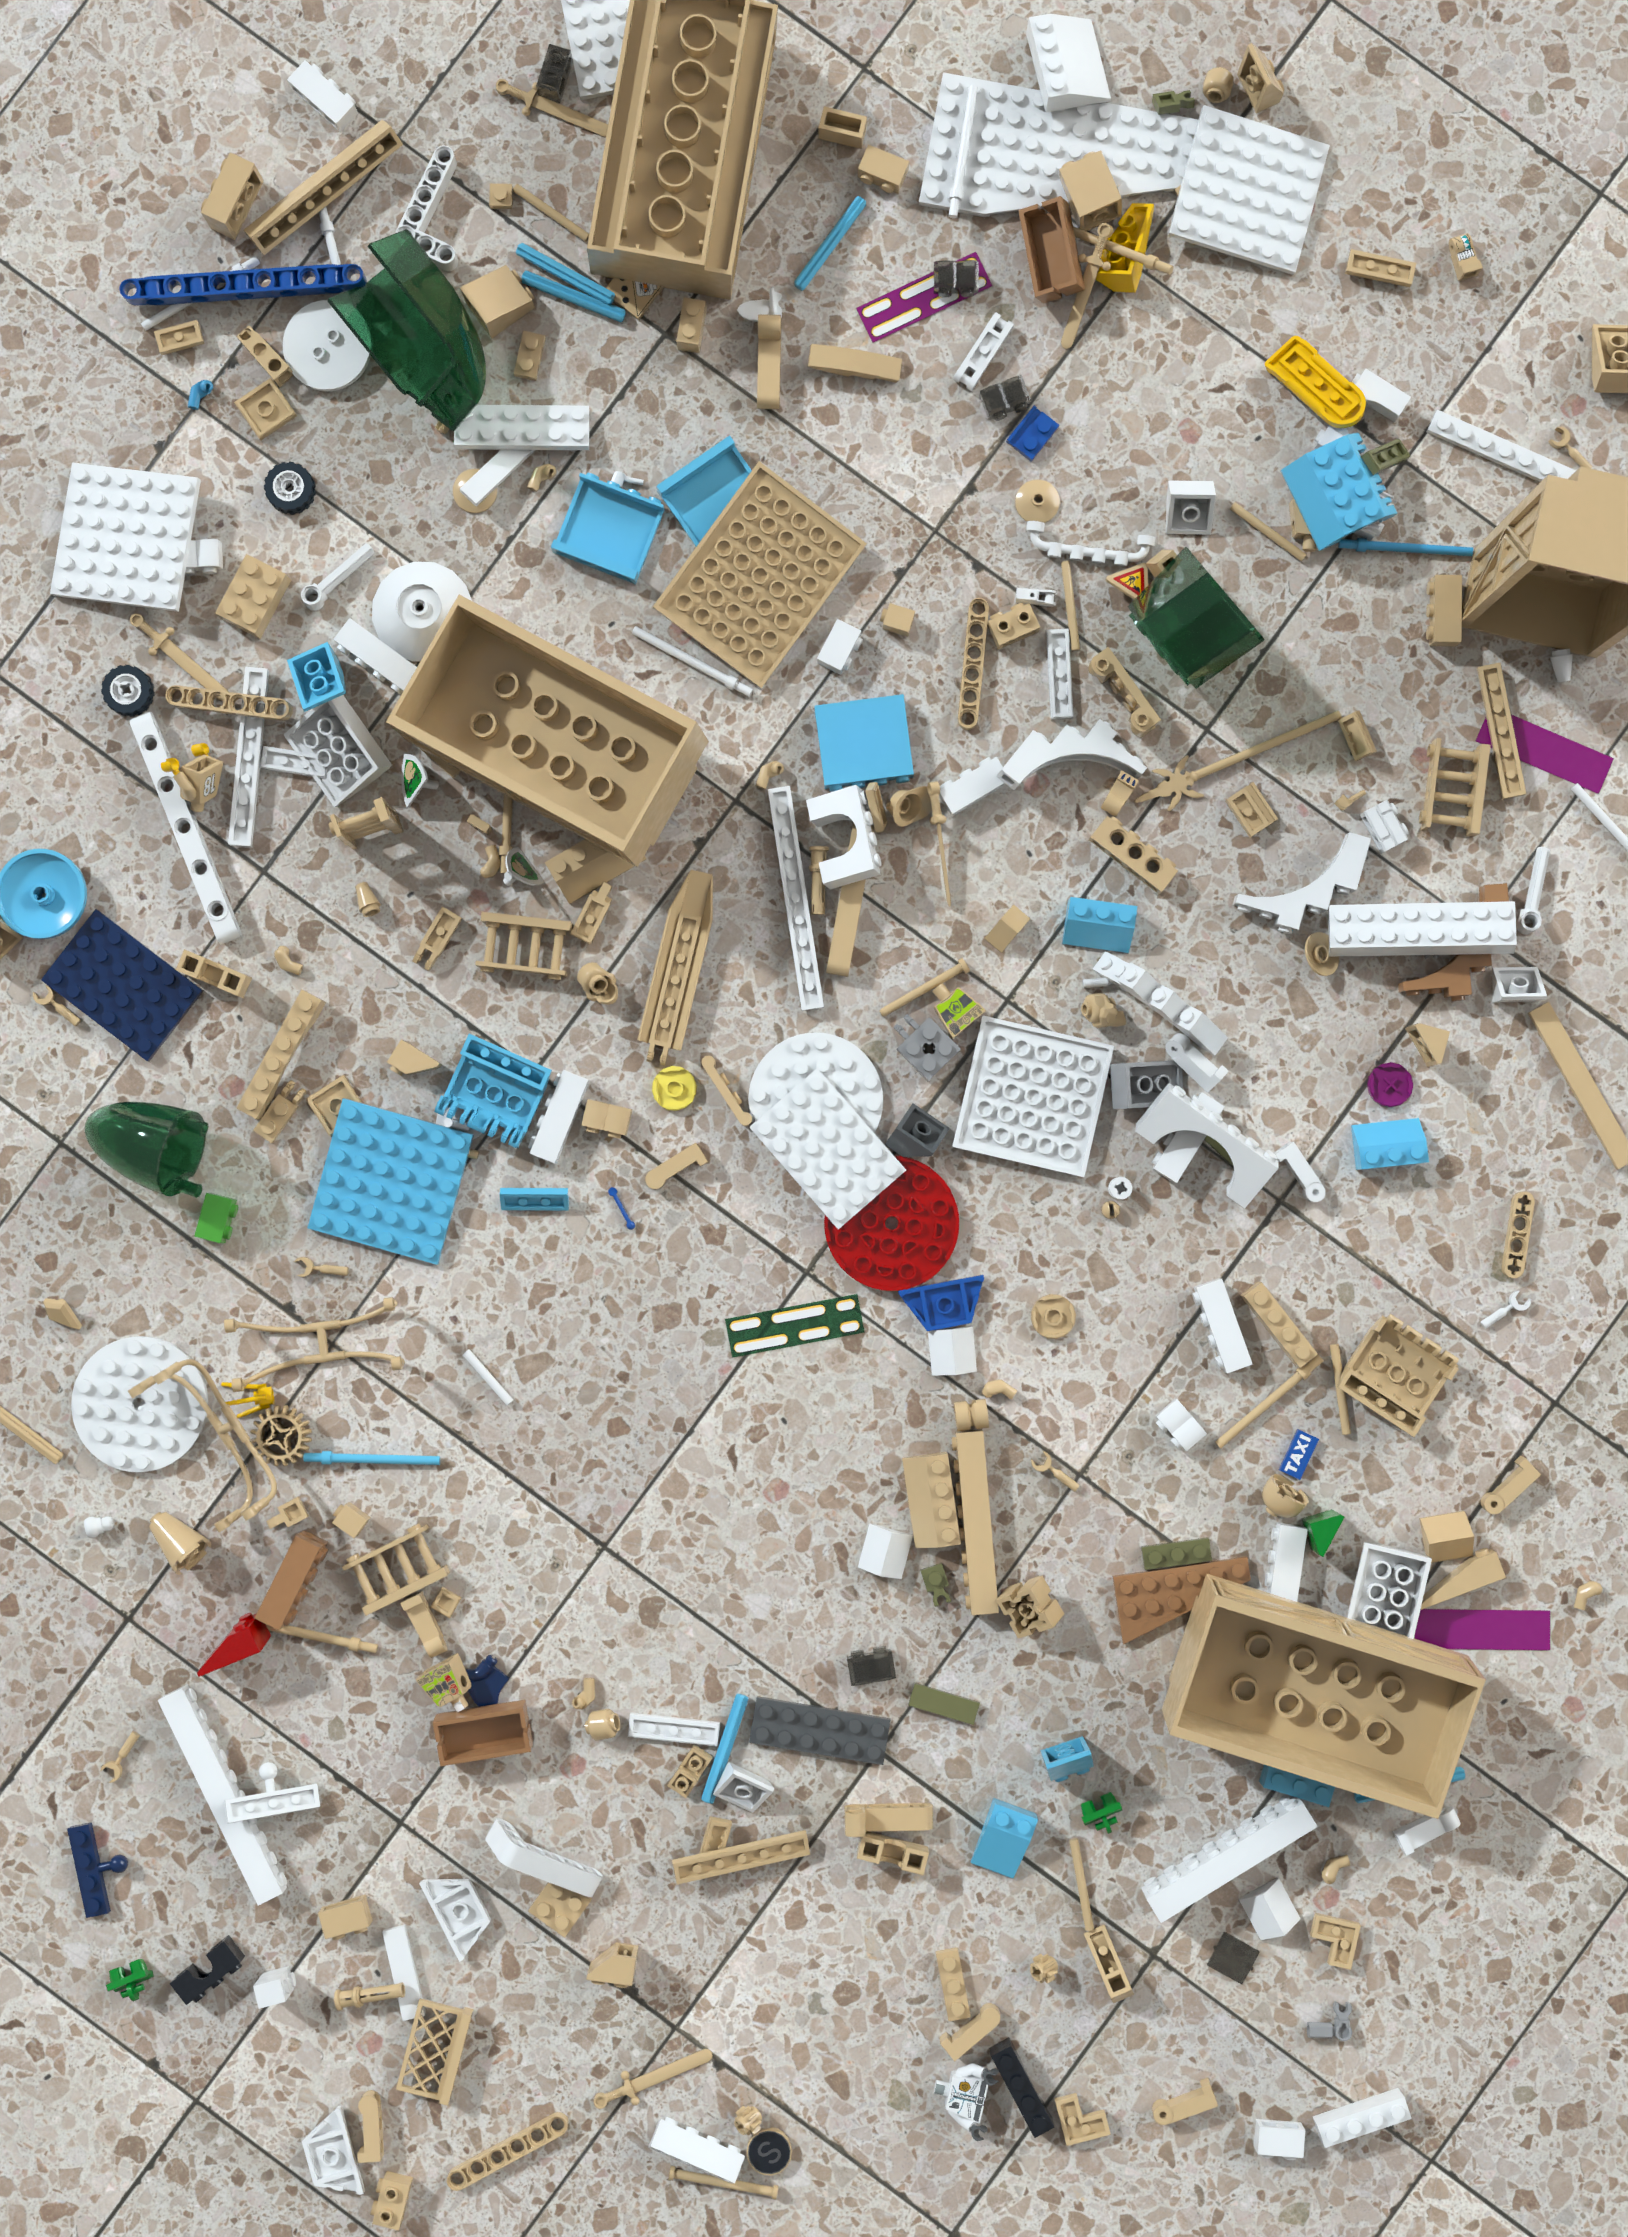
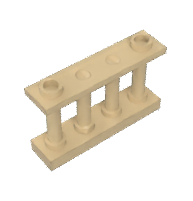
M1436 738L1432 741V744L1428 745L1427 757H1430L1424 809L1419 814V823L1422 824L1421 830L1429 829L1431 823L1461 826L1463 829H1466L1465 836L1475 837L1480 834L1491 745L1481 744L1473 751L1442 748V738ZM1439 756L1471 760L1474 763L1473 772L1469 774L1438 770ZM1436 779L1468 782L1471 785V793L1465 796L1435 792ZM1434 801L1464 804L1466 807H1469L1468 816L1462 818L1432 814Z
M382 797L373 800L375 807L363 814L345 820L339 819L335 814L329 815L332 822L328 824L332 835H336L337 838L353 850L357 849L356 839L385 829L392 831L395 835L404 831L397 811Z
M481 911V921L486 923L488 931L484 961H476L475 965L481 967L482 972L494 973V969L548 975L547 979L561 980V977H567V972L560 970L563 938L566 936V932L571 933L573 929L572 922ZM500 925H507L510 930L506 964L493 963L496 932ZM522 927L531 928L530 932H532L529 966L515 965L519 931H522ZM544 930H551L555 935L551 969L537 968L541 933H544Z
M418 1523L408 1528L407 1534L361 1557L357 1553L346 1559L347 1563L342 1566L343 1570L353 1568L367 1597V1604L362 1607L365 1616L450 1574L447 1564L442 1567L436 1564L422 1535V1532L429 1528L427 1524L420 1526ZM412 1537L428 1567V1574L422 1577L419 1574L416 1575L401 1542ZM391 1547L394 1548L408 1577L406 1580L408 1584L402 1587L395 1583L381 1552ZM373 1557L388 1588L386 1590L388 1594L382 1597L375 1594L361 1565V1562Z

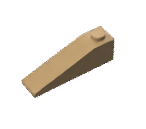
M1488 1548L1475 1551L1476 1555L1469 1557L1424 1594L1421 1610L1506 1578L1497 1552L1491 1549L1488 1550Z

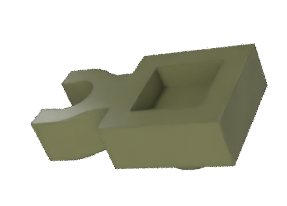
M1190 90L1179 94L1169 91L1153 94L1152 103L1158 115L1180 112V108H1194L1195 99L1194 97L1190 98Z
M942 1563L920 1569L927 1592H934V1606H939L937 1598L940 1595L946 1597L947 1603L951 1602L949 1594L943 1588L949 1586Z

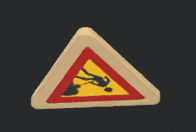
M1145 563L1107 576L1106 582L1141 605H1148V567Z

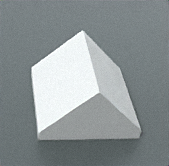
M1538 967L1492 968L1493 1003L1539 1002L1547 999Z
M973 1326L928 1331L932 1376L977 1372Z
M869 1523L858 1568L880 1577L902 1579L913 1535Z
M728 1762L713 1795L753 1813L773 1793L774 1787L767 1779Z
M1279 1878L1239 1898L1260 1940L1285 1936L1300 1920Z

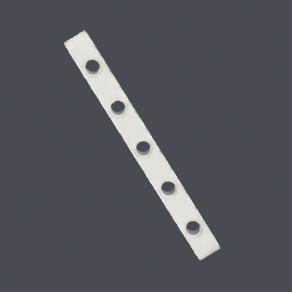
M148 712L131 719V728L217 941L222 945L242 937L240 927L194 812L190 809V802L180 797V786L174 780L172 771L164 772L161 769V763L166 762V759L172 757L153 713ZM157 741V747L149 751L148 746L150 742ZM168 782H173V789L170 792H166L165 785ZM185 823H189L190 830L183 834L182 826ZM206 864L207 871L203 875H199V866ZM222 905L224 908L222 915L216 916L215 908Z

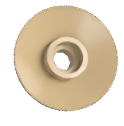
M469 469L462 472L456 478L453 485L455 502L461 509L469 513H481L488 510L497 498L496 487L478 506H475L460 492V488L480 469Z
M1038 479L1023 484L1015 498L1016 510L1025 521L1046 523L1056 515L1060 505L1059 494L1055 487L1047 481ZM1039 496L1042 498V502L1036 503L1034 498Z
M1323 932L1311 934L1305 944V956L1309 966L1318 975H1332L1338 968L1339 956L1329 957V935Z

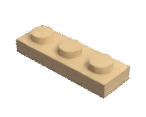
M1351 249L1345 274L1411 287L1416 263Z
M958 1947L935 1951L948 2021L970 2018Z

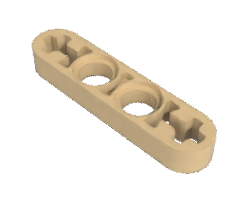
M1526 1191L1515 1193L1511 1201L1501 1266L1503 1274L1508 1278L1520 1277L1525 1269L1535 1204L1533 1195ZM1523 1195L1525 1200H1528V1204L1523 1206L1522 1211H1527V1215L1516 1214V1210L1521 1211L1522 1204L1518 1203V1199L1523 1198ZM1518 1217L1525 1220V1227L1522 1230H1517L1514 1226V1221ZM1515 1239L1522 1243V1248L1519 1252H1513L1511 1249V1242ZM1509 1254L1520 1256V1260L1515 1259L1514 1265L1518 1267V1271H1514L1513 1275L1511 1270H1508V1265L1513 1264L1514 1258H1509Z

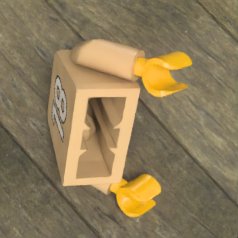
M205 743L191 746L192 754L198 758L181 766L180 771L179 761L176 758H168L166 762L161 763V769L164 772L172 771L174 780L180 786V797L190 801V809L195 812L204 811L205 802L216 796L223 767V761L208 756L209 747Z

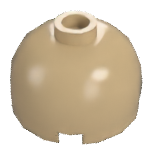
M1279 1474L1272 1475L1262 1491L1263 1501L1267 1506L1266 1510L1274 1517L1292 1518L1297 1516L1309 1503L1308 1497L1301 1489L1297 1492L1292 1487L1295 1484L1294 1482Z

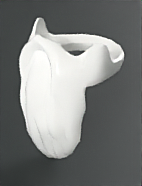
M771 287L769 300L761 299L742 303L738 307L737 312L744 319L758 322V314L781 315L782 318V309L778 304L782 294L775 292L774 287Z

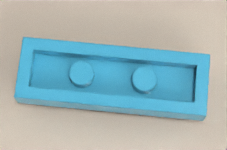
M500 1188L501 1210L569 1211L568 1188Z

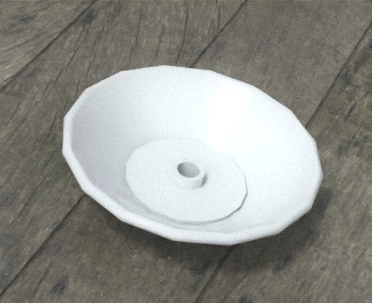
M412 562L396 568L380 583L373 598L372 622L378 638L406 660L420 662L457 596L460 594L472 601L466 584L452 570L435 562ZM418 605H423L424 609L422 611H416Z

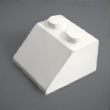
M1168 481L1166 534L1211 535L1216 498L1213 481Z

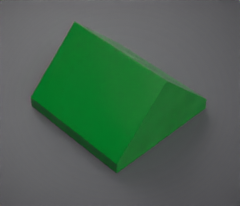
M1331 1509L1301 1518L1304 1527L1308 1529L1307 1539L1310 1549L1324 1557L1345 1517Z

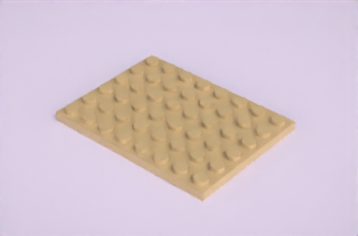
M759 461L656 601L653 608L761 689L867 543Z

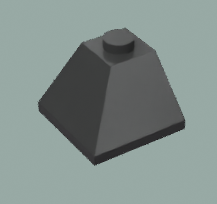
M912 1103L885 1145L902 1157L932 1156L950 1128Z

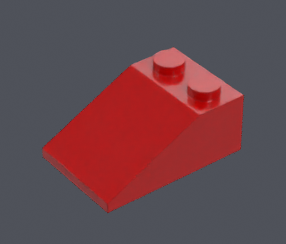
M247 1613L241 1616L238 1623L233 1626V1629L197 1672L198 1677L261 1652L271 1637L266 1624L255 1619L256 1614Z

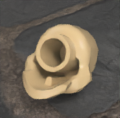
M594 962L587 963L581 967L577 975V981L586 992L587 999L594 1002L598 1001L600 1004L610 1005L615 1003L618 998V988L615 985L616 978L614 974L607 972Z
M1103 993L1089 994L1085 997L1081 1005V1012L1094 1027L1126 1025L1124 1012L1117 1010L1113 998H1108Z

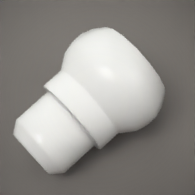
M112 1517L86 1518L84 1520V1527L87 1537L95 1538L99 1534L105 1533V1531L112 1530L114 1528Z

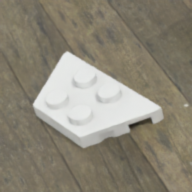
M426 1879L420 1881L419 1884L459 1962L462 1961L491 1921L471 1879Z
M340 2105L303 2138L302 2145L314 2186L322 2188L331 2187L333 2190L343 2191V2189L356 2191V2194L361 2195L364 2194L365 2188L342 2105Z

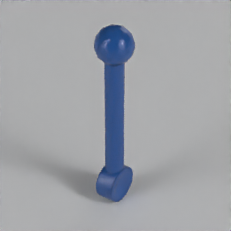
M611 1187L608 1193L610 1196H613L627 1222V1228L629 1230L634 1229L635 1223L630 1220L618 1198L617 1189Z

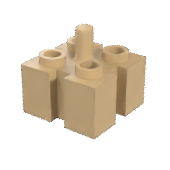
M1042 1575L1029 1579L1024 1585L1020 1582L1008 1586L996 1599L1003 1614L1010 1615L1012 1621L1009 1624L1018 1639L1032 1635L1036 1629L1042 1632L1053 1628L1064 1615L1057 1600L1050 1599L1048 1594L1051 1590Z

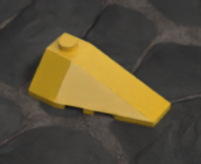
M1132 203L1119 220V226L1107 240L1145 254L1154 204ZM1104 249L1101 260L1103 262H1110L1111 268L1105 271L1102 267H1099L1095 280L1114 292L1136 293L1143 264Z

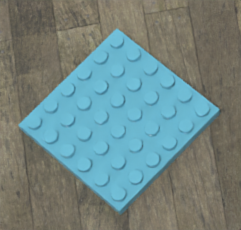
M343 1098L307 1228L438 1265L474 1134Z

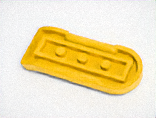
M1291 337L1265 362L1267 372L1280 380L1330 426L1348 428L1358 423L1363 417L1366 399L1360 388L1353 382H1349L1321 357L1312 345L1301 337Z

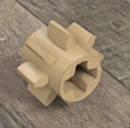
M1040 1953L1033 1958L1034 1962L1030 1964L1032 1977L1036 1981H1040V1983L1045 1981L1047 1984L1055 1980L1054 1975L1058 1973L1056 1960L1048 1954L1043 1956Z
M742 2106L735 2112L737 2117L735 2118L734 2125L742 2135L752 2134L754 2136L761 2129L759 2125L762 2123V2115L754 2106H747L746 2108Z

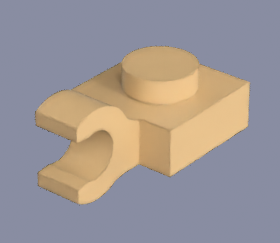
M298 1496L277 1507L280 1514L266 1522L270 1529L285 1522L287 1527H290L309 1517Z

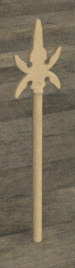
M1339 711L1333 712L1197 771H1192L1191 773L1185 771L1184 775H1181L1180 771L1184 769L1185 763L1189 758L1186 755L1178 762L1174 773L1166 769L1152 770L1153 773L1163 777L1168 776L1169 781L1163 780L1158 783L1156 788L1142 794L1134 802H1143L1158 796L1167 797L1171 796L1172 792H1175L1176 795L1171 799V803L1167 808V811H1171L1179 803L1182 793L1191 798L1204 797V794L1197 793L1194 790H1187L1186 787L1188 785L1192 787L1193 783L1198 781V779L1342 718Z

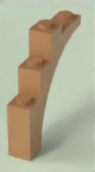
M1507 883L1479 887V902H1509ZM1491 954L1456 955L1447 965L1429 976L1399 983V993L1406 992V996L1420 995L1419 991H1428V994H1440L1443 989L1444 998H1451L1452 1002L1464 1001L1465 996L1472 995L1470 969L1471 973L1485 972V968L1492 966Z

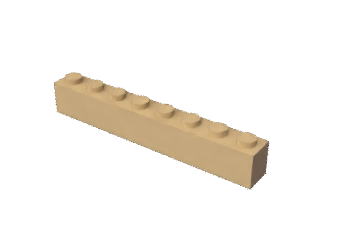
M381 120L243 231L263 255L267 254L399 149L403 143L393 128L384 120Z
M982 1429L955 1431V1437H951L952 1450L957 1451V1460H953L954 1473H959V1482H955L956 1496H961V1505H957L958 1519L963 1520V1527L959 1528L960 1541L965 1543V1550H961L962 1564H966L967 1573H963L964 1587H968L969 1595L965 1596L966 1609H970L971 1615L999 1613L998 1603L996 1602L998 1597L984 1434Z

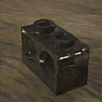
M549 44L536 85L539 96L557 103L561 102L573 64L571 50Z

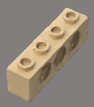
M1107 816L1089 838V841L1157 894H1160L1178 872L1175 869V863L1168 858L1163 859L1157 855V849L1150 844L1144 845L1139 841L1141 838L1131 830L1128 832L1122 828L1123 824L1117 818ZM1115 834L1121 836L1122 844H1113L1111 836ZM1131 848L1138 849L1140 858H1131L1129 850ZM1148 862L1157 864L1158 871L1156 873L1148 871Z

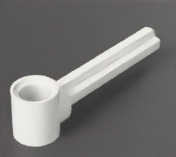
M364 544L318 585L314 583L305 586L301 591V598L305 606L311 611L320 610L328 599L326 595L374 555L375 552L369 544ZM312 594H317V595H318V598H317L316 601H314V602H309V601H307V599H308V597H309L310 595H312Z
M1538 847L1536 850L1525 908L1520 910V915L1516 920L1517 931L1524 935L1534 932L1542 923L1541 913L1538 912L1550 854V849L1546 847ZM1525 918L1531 919L1533 923L1532 928L1525 925Z

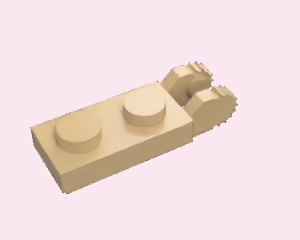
M442 906L420 942V947L412 962L418 964L427 949L432 952V955L427 960L424 969L430 971L463 918Z
M292 1080L286 1084L281 1094L277 1095L253 1129V1131L270 1143H273L298 1109L299 1103L307 1092L302 1088L297 1092L293 1101L287 1099L286 1097L295 1085V1082Z

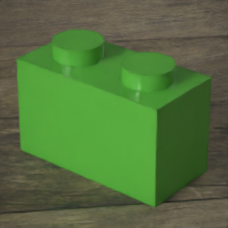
M206 1193L194 1236L217 1243H226V1239L229 1240L233 1228L230 1227L232 1218H235L238 1212L237 1199L214 1193Z

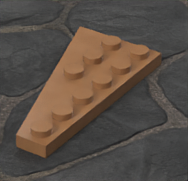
M1244 1556L1112 1576L1123 1645L1191 1611L1196 1595H1200L1206 1573L1238 1584L1250 1581L1248 1557Z

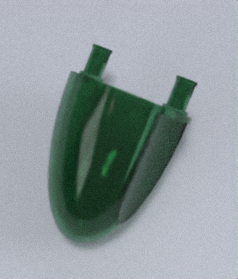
M119 1102L98 1108L89 1115L84 1126L86 1139L97 1156L108 1166L127 1179L165 1196H175L184 1193L197 1198L201 1195L202 1185L188 1181L190 1177L194 1176L201 1162L206 1133L209 1127L208 1123L204 1122L203 1117L198 1112L155 1103Z

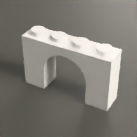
M1365 369L1362 375L1357 373L1352 381L1363 392L1366 399L1365 407L1374 409L1393 422L1396 421L1411 398L1368 369ZM1329 425L1326 431L1321 429L1314 440L1317 442L1314 450L1348 435L1347 428H1335ZM1367 448L1363 453L1360 454V456H1362L1367 451H1370V449Z
M853 785L806 800L810 821L817 827L840 820H850L854 822L857 829V838L850 851L842 856L819 862L823 884L831 890L881 875L879 867L882 866L879 854L875 850L877 839L870 826L873 824L871 813L867 811L866 804H868L865 790L863 791L857 785Z

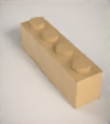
M1256 1282L1240 1295L1295 1367L1301 1368L1318 1355L1262 1282Z

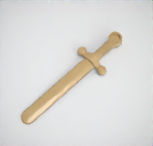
M505 79L497 80L496 90L500 95L509 94L525 101L526 106L522 109L524 116L530 114L532 106L606 137L608 124L538 95L537 91L541 89V85L538 82L533 83L532 90L525 92L509 85Z
M1102 223L1098 227L1099 237L1093 254L1088 257L1085 254L1078 256L1079 262H1088L1083 275L1085 290L1077 293L1061 339V345L1065 349L1073 345L1099 267H1102L1105 271L1111 268L1110 262H1103L1101 260L1107 238L1113 234L1112 226L1107 223Z
M135 613L130 617V623L134 627L140 628L154 640L153 647H150L148 650L149 655H156L157 650L160 649L205 689L228 692L225 687L168 639L175 632L172 627L166 628L165 633L159 634L145 622V618L142 615ZM222 696L216 697L218 700L223 701Z
M938 781L928 782L927 790L931 798L933 816L929 821L932 825H937L946 900L950 907L951 898L941 824L946 822V817L941 812L939 802L940 785Z
M703 2049L633 2080L629 2079L628 2071H622L620 2076L624 2080V2086L608 2093H597L594 2097V2106L598 2109H603L608 2102L625 2095L631 2098L632 2105H638L640 2099L635 2093L711 2061L713 2057L712 2052L709 2049Z

